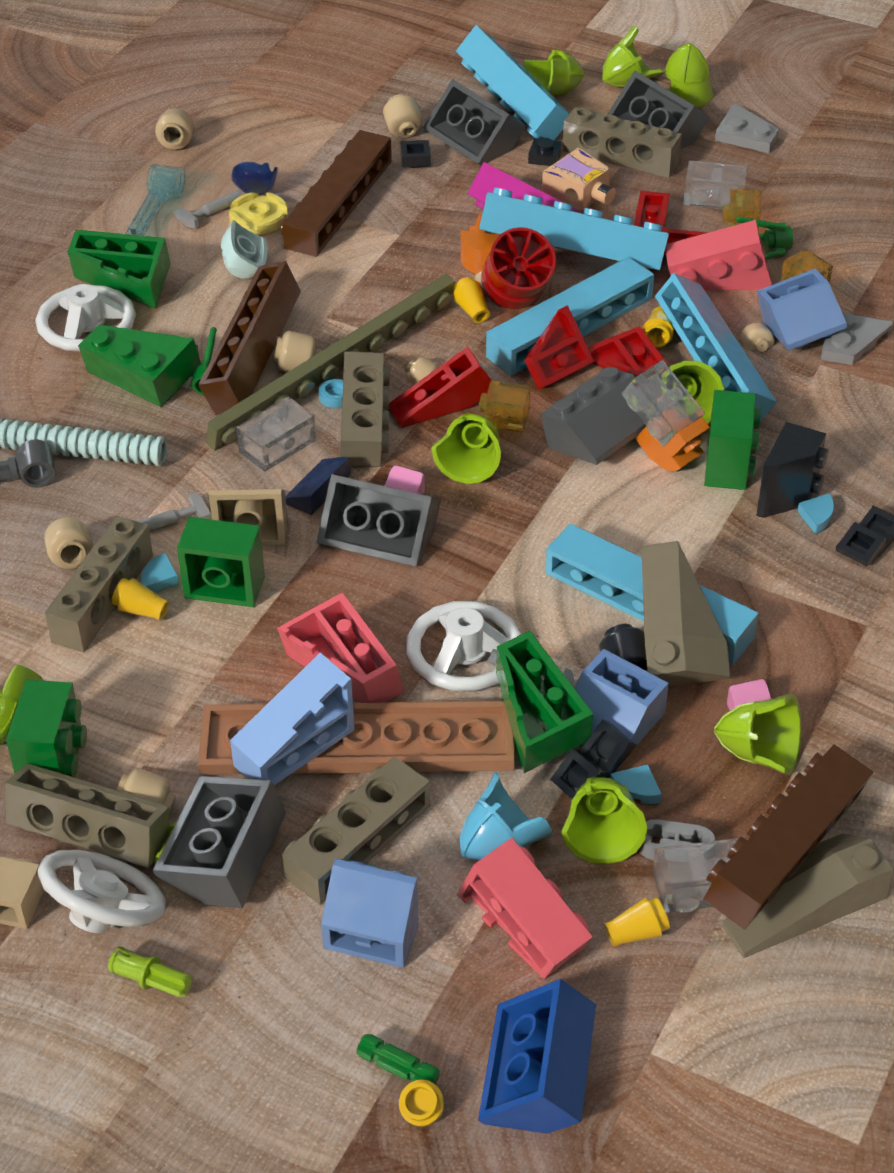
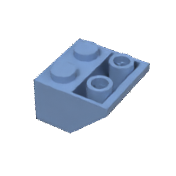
M816 268L757 290L763 323L787 350L801 348L809 342L822 337H830L835 332L847 328L846 320L829 282Z
M603 649L582 671L574 689L593 712L591 734L602 719L612 723L638 745L665 714L669 683Z
M335 858L321 922L323 948L404 968L419 927L417 878L408 876L401 871H387L367 866L362 862H349Z

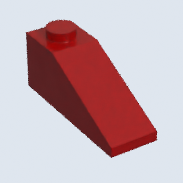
M467 346L389 403V408L400 426L404 428L470 408L497 389V386Z

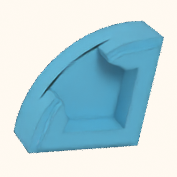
M828 493L800 502L797 512L812 531L817 534L828 526V522L833 515L834 502Z
M165 553L149 561L142 571V584L153 592L179 584L178 576Z
M648 765L610 774V779L625 785L631 796L641 800V803H661L662 793Z

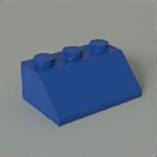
M559 979L497 1005L478 1121L484 1125L546 1134L581 1122L596 1004L562 979Z

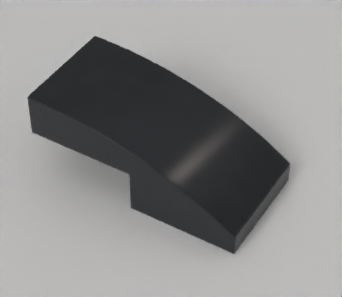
M873 505L859 524L853 523L837 544L836 551L865 566L870 565L894 541V515Z
M602 719L580 750L572 748L550 780L573 799L581 785L588 778L593 776L609 778L610 774L619 768L637 744L612 723Z

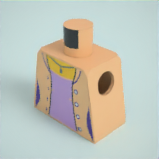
M580 148L575 149L551 165L542 174V192L566 204H571L578 210H584L596 201L609 205L616 194L615 189L609 186V168Z

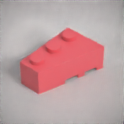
M756 220L666 244L665 249L670 275L676 273L701 284L704 290H760L772 285Z
M343 592L277 628L287 656L306 667L319 653H322L351 678L352 698L359 703L387 702L404 692L396 663Z
M510 838L476 862L456 894L464 903L472 899L486 912L482 916V920L490 928L498 924L512 937L508 945L543 979H546L582 952L593 938L583 917L576 912H572L563 901L557 885L541 874L535 866L531 853L526 848L519 846L513 838Z

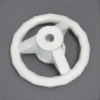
M79 284L60 291L41 305L35 322L38 333L50 345L65 351L80 352L78 345L84 340L79 339L82 332H90L98 325H103L105 318L122 319V322L117 327L132 329L136 312L133 302L119 290L102 285ZM59 306L69 311L64 336L52 331L48 323L50 314Z
M453 601L433 607L416 620L407 635L406 655L416 673L432 685L450 691L476 692L499 684L496 668L491 672L474 677H459L449 675L457 664L468 665L480 661L486 652H491L492 649L497 650L498 645L521 635L513 619L497 607L477 601ZM484 619L492 621L503 629L506 636L484 621ZM439 621L446 629V637L435 665L432 667L425 661L421 653V638L428 628Z
M58 850L45 856L38 868V877L43 889L58 903L71 910L69 914L70 921L85 931L105 933L114 925L123 927L148 926L164 915L166 898L161 888L145 873L123 861L84 850ZM62 866H73L74 890H70L58 879L55 873L56 869ZM118 877L134 885L144 895L128 893V888Z

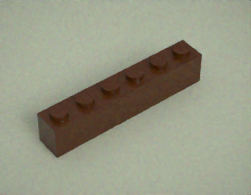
M359 130L353 139L348 141L344 150L335 157L330 167L323 171L321 178L314 186L310 187L307 195L301 202L296 204L295 209L288 218L283 220L281 235L284 239V249L314 257L320 254L391 164V137Z
M286 261L258 267L198 384L215 415L222 414L252 395L275 347L277 337L280 336L301 293Z
M835 744L823 756L818 752L813 756L804 769L806 776L799 772L785 791L788 796L786 797L780 793L766 812L770 816L766 818L761 814L747 833L750 838L746 840L741 836L727 855L730 860L726 863L720 859L706 878L711 883V886L703 899L744 930L747 929L855 802L874 773Z

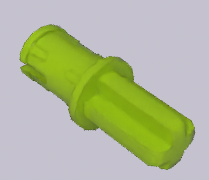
M119 946L116 948L117 952L113 951L109 959V972L134 980L145 990L154 987L176 997H186L192 985V977L189 974L161 964V959L157 956H142Z

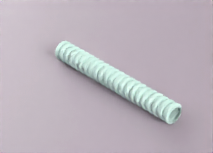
M0 419V446L2 449H9L11 447L12 450H18L24 442L38 439L48 443L54 455H59L62 452L63 456H69L72 453L73 457H80L82 454L83 458H90L92 456L94 459L99 460L103 457L107 461L113 458L116 462H120L123 459L125 463H130L133 460L135 464H141L143 461L145 465H151L154 462L155 466H161L166 459L167 443L162 436H158L156 439L153 435H148L145 438L143 434H137L135 437L133 433H127L124 436L123 432H117L114 435L113 431L108 430L104 433L103 430L97 429L94 432L93 429L86 428L84 431L81 427L73 429L71 426H66L63 429L62 425H56L53 428L52 424H45L43 427L42 423H35L33 425L32 422L27 421L23 424L22 421L18 420L12 422L9 419L4 421Z

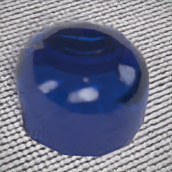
M241 162L234 166L231 178L235 186L242 192L264 195L273 189L278 167H274L272 172L268 163L261 165L255 162Z

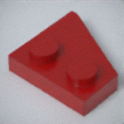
M568 305L555 313L524 360L538 389L544 388L594 362Z
M640 326L588 347L594 360L593 364L604 369L614 367L631 373L641 385L661 377L668 369L667 362Z

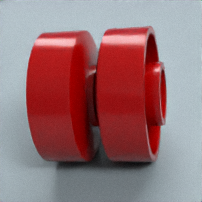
M518 227L503 232L494 241L482 268L481 282L484 291L493 302L504 308L522 309L534 304L542 295L554 273L556 266L554 249L546 237L533 229Z

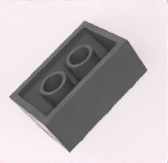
M634 71L607 115H615L617 118L639 121L645 125L667 128L673 132L681 133V149L695 142L709 120V117L696 106L637 71Z
M452 79L423 128L482 166L483 162L488 163L512 151L526 125Z
M607 367L586 383L579 385L576 390L566 397L556 401L553 406L542 412L541 416L548 448L598 465L638 436L649 423L661 417L663 410L633 374L614 367Z
M331 474L316 543L418 567L434 534L441 499Z
M200 776L153 869L155 876L205 905L243 908L286 814L272 781Z

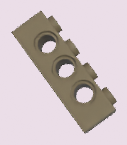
M574 107L564 120L563 151L571 153L575 149L580 148L597 160L669 178L679 164L682 134L667 128H657L645 125L639 121H629L617 118L615 115H605L590 111L587 108Z
M344 351L340 457L350 458V466L381 467V453H388L389 433H382V430L389 429V410H383V408H389V388H383V386H389L390 367L383 366L384 353Z
M120 516L114 518L45 611L51 643L85 652L117 607L112 605V596L119 581L122 578L128 580L132 578L137 579L153 556L149 526L147 524Z
M395 756L384 766L377 767L370 774L368 780L356 790L349 791L341 803L330 813L320 816L307 833L300 839H294L289 843L284 853H282L285 879L321 905L326 900L335 858L349 862L368 863L430 807V781Z
M28 763L5 782V823L23 828L29 832H36L58 839L64 843H71L93 850L96 853L106 854L147 868L154 863L156 854L160 851L169 835V806Z

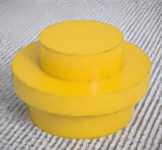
M428 1080L413 1081L400 1094L399 1109L401 1115L414 1126L426 1127L432 1125L440 1118L444 1110V1096L441 1090Z

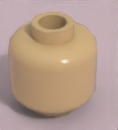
M398 94L391 97L384 106V119L392 135L411 137L421 128L423 117L418 103L413 97Z
M177 108L168 109L161 114L156 124L155 133L157 140L167 149H182L188 145L192 138L194 123L190 115L184 110Z
M287 331L283 337H277L272 361L277 362V367L281 372L287 373L321 352L322 349L316 348V340L313 336Z
M62 517L53 521L44 534L47 555L50 561L59 568H78L93 548L92 538L87 526L81 520L73 517Z
M141 768L134 769L130 775L124 773L117 787V791L169 806V814L176 795L169 793L171 786L169 779Z

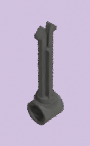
M34 439L24 442L15 452L16 457H8V460L0 462V481L21 479L27 486L39 488L50 484L55 478L51 447L42 440Z

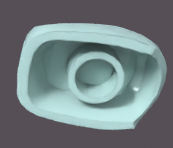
M233 220L221 240L224 264L233 276L249 279L254 277L259 266L266 263L268 251L266 238L254 234Z

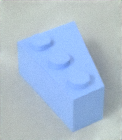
M319 653L230 740L233 766L247 779L270 780L274 786L353 732L354 715L351 678L322 653Z

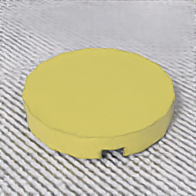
M259 192L241 195L230 205V224L234 220L256 235L275 232L281 228L283 220L288 218L287 203L281 197L266 192V196H259Z

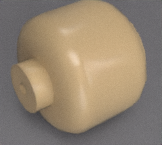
M752 323L746 326L740 335L743 346L748 350L757 349L760 352H764L767 348L774 346L775 338L773 333L761 323Z
M421 356L416 361L411 360L405 369L408 372L406 379L416 384L439 366L430 359Z

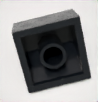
M789 422L785 423L763 466L756 516L765 518L798 509L800 502L810 500L813 493H820L824 475L819 472L820 469L824 468L829 449L824 448L826 433Z

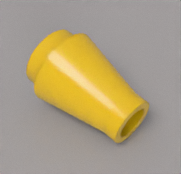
M465 277L457 281L452 291L453 300L472 318L474 323L479 324L486 321L490 316V312L485 302L481 284L471 277Z
M662 307L654 308L650 317L643 325L642 330L653 345L659 348L672 340L674 332L672 324Z
M122 578L112 596V605L117 606L119 612L151 617L159 621L165 617L169 608L168 600L160 597L135 578L130 580Z
M644 897L613 920L604 923V928L612 946L616 947L625 943L662 937V932L670 929V924L660 900L657 897L650 900Z

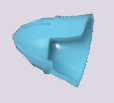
M495 771L487 788L475 802V806L465 819L460 835L461 855L467 859L481 860L510 838H513L519 846L526 847L538 840L552 836V829L543 817L530 820L519 809L503 787L500 776Z

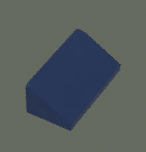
M350 458L322 459L286 495V504L312 515L326 500L331 474L347 478L351 475Z

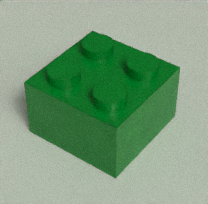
M714 390L704 486L745 490L747 476L754 477L756 456H750V454H755L758 451L760 431L753 430V428L759 429L761 408H755V393Z
M189 517L177 545L184 598L254 608L265 578L260 526Z
M26 679L6 738L14 773L28 763L74 778L76 777L78 769L77 753L79 748H84L87 728L86 725H81L82 705L81 700L75 697L73 683Z

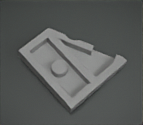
M733 103L716 130L715 141L769 153L778 139L779 129L740 105Z
M843 312L847 328L835 332L830 337H825L821 360L854 365L862 358L864 353L876 347L877 340L881 336L888 337L891 334L893 321Z

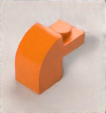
M478 214L475 225H470L469 231L461 230L460 260L464 268L474 274L482 271L491 247L500 235L491 234L489 231L479 229L482 214Z
M670 410L649 423L635 439L651 460L667 471H677L704 453L700 447L703 443L700 437L710 427L703 417L685 427L674 411Z

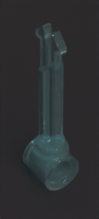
M152 164L147 175V189L149 193L125 234L144 236L163 202L169 200L172 196H181L185 185V172L183 168Z

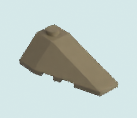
M672 541L641 546L644 637L648 672L668 682V687L731 679L727 641L679 542Z
M844 833L820 842L746 930L742 929L728 917L723 921L722 927L742 957L746 958L887 899L894 868L871 838Z

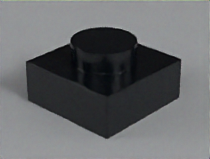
M534 138L528 153V164L551 166L556 163L561 154L562 141H555L550 138Z
M429 140L400 141L402 167L420 168L422 166H431Z

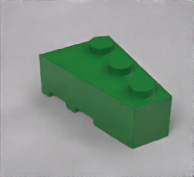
M75 229L67 251L74 278L92 285L108 286L119 290L129 299L156 309L171 265L165 238Z
M98 325L78 345L87 372L159 407H162L193 375L197 367L201 365L194 338Z
M529 630L497 646L496 675L524 773L585 743L591 736L593 712L532 632Z

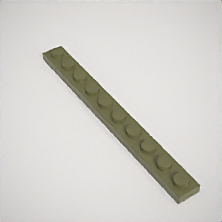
M447 273L210 420L208 422L206 443L214 451L225 444L233 443L243 432L250 428H257L264 419L273 413L282 412L295 399L307 396L314 387L322 382L333 379L338 372L344 369V351L374 353L393 337H400L410 326L415 323H422L429 314L437 309H444L452 300L455 280Z

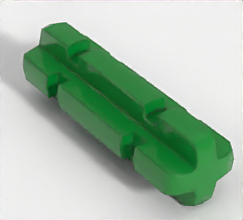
M365 1034L358 1044L357 1055L369 1062L376 1061V1066L406 1081L428 1080L435 1085L437 1084L440 1076L439 1068L427 1062L420 1063L419 1058L390 1043L384 1045V1040L372 1034Z

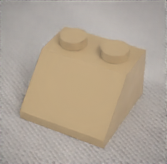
M209 490L212 520L260 526L262 546L286 545L287 508L285 490Z

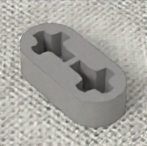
M660 819L646 821L648 826L646 839L638 850L646 859L693 867L704 866L712 860L716 840L714 834L708 828ZM652 836L660 837V843H652ZM693 842L701 843V848L693 849Z

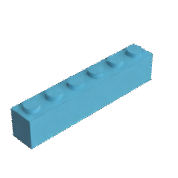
M475 25L456 50L463 58L461 64L472 73L476 71L473 76L483 85L487 86L488 84L489 86L486 89L497 99L502 98L499 103L511 113L515 111L513 115L515 119L524 125H529L526 130L534 138L541 139L543 137L555 140L563 130L564 120L570 113L491 35Z
M496 187L493 193L487 192L479 227L480 230L502 234L512 228H529L541 233L555 247L617 261L630 257L643 267L656 270L661 268L669 233L662 232L663 225L645 222L644 227L632 225V218L615 215L613 221L602 218L603 212L585 208L584 214L572 211L573 205L558 201L554 202V207L542 204L543 198L527 194L524 195V200L512 198L513 191Z
M627 257L487 331L486 357L512 376L527 368L524 361L559 309L567 305L569 306L576 324L584 337L652 300L654 274L630 257Z
M673 273L655 295V298L694 361H700L711 366L719 374L724 391L755 393V408H761V421L776 404V399L701 284Z
M569 524L546 549L545 574L644 621L642 557L593 535L589 531ZM700 585L727 641L729 663L733 665L755 639L759 613Z

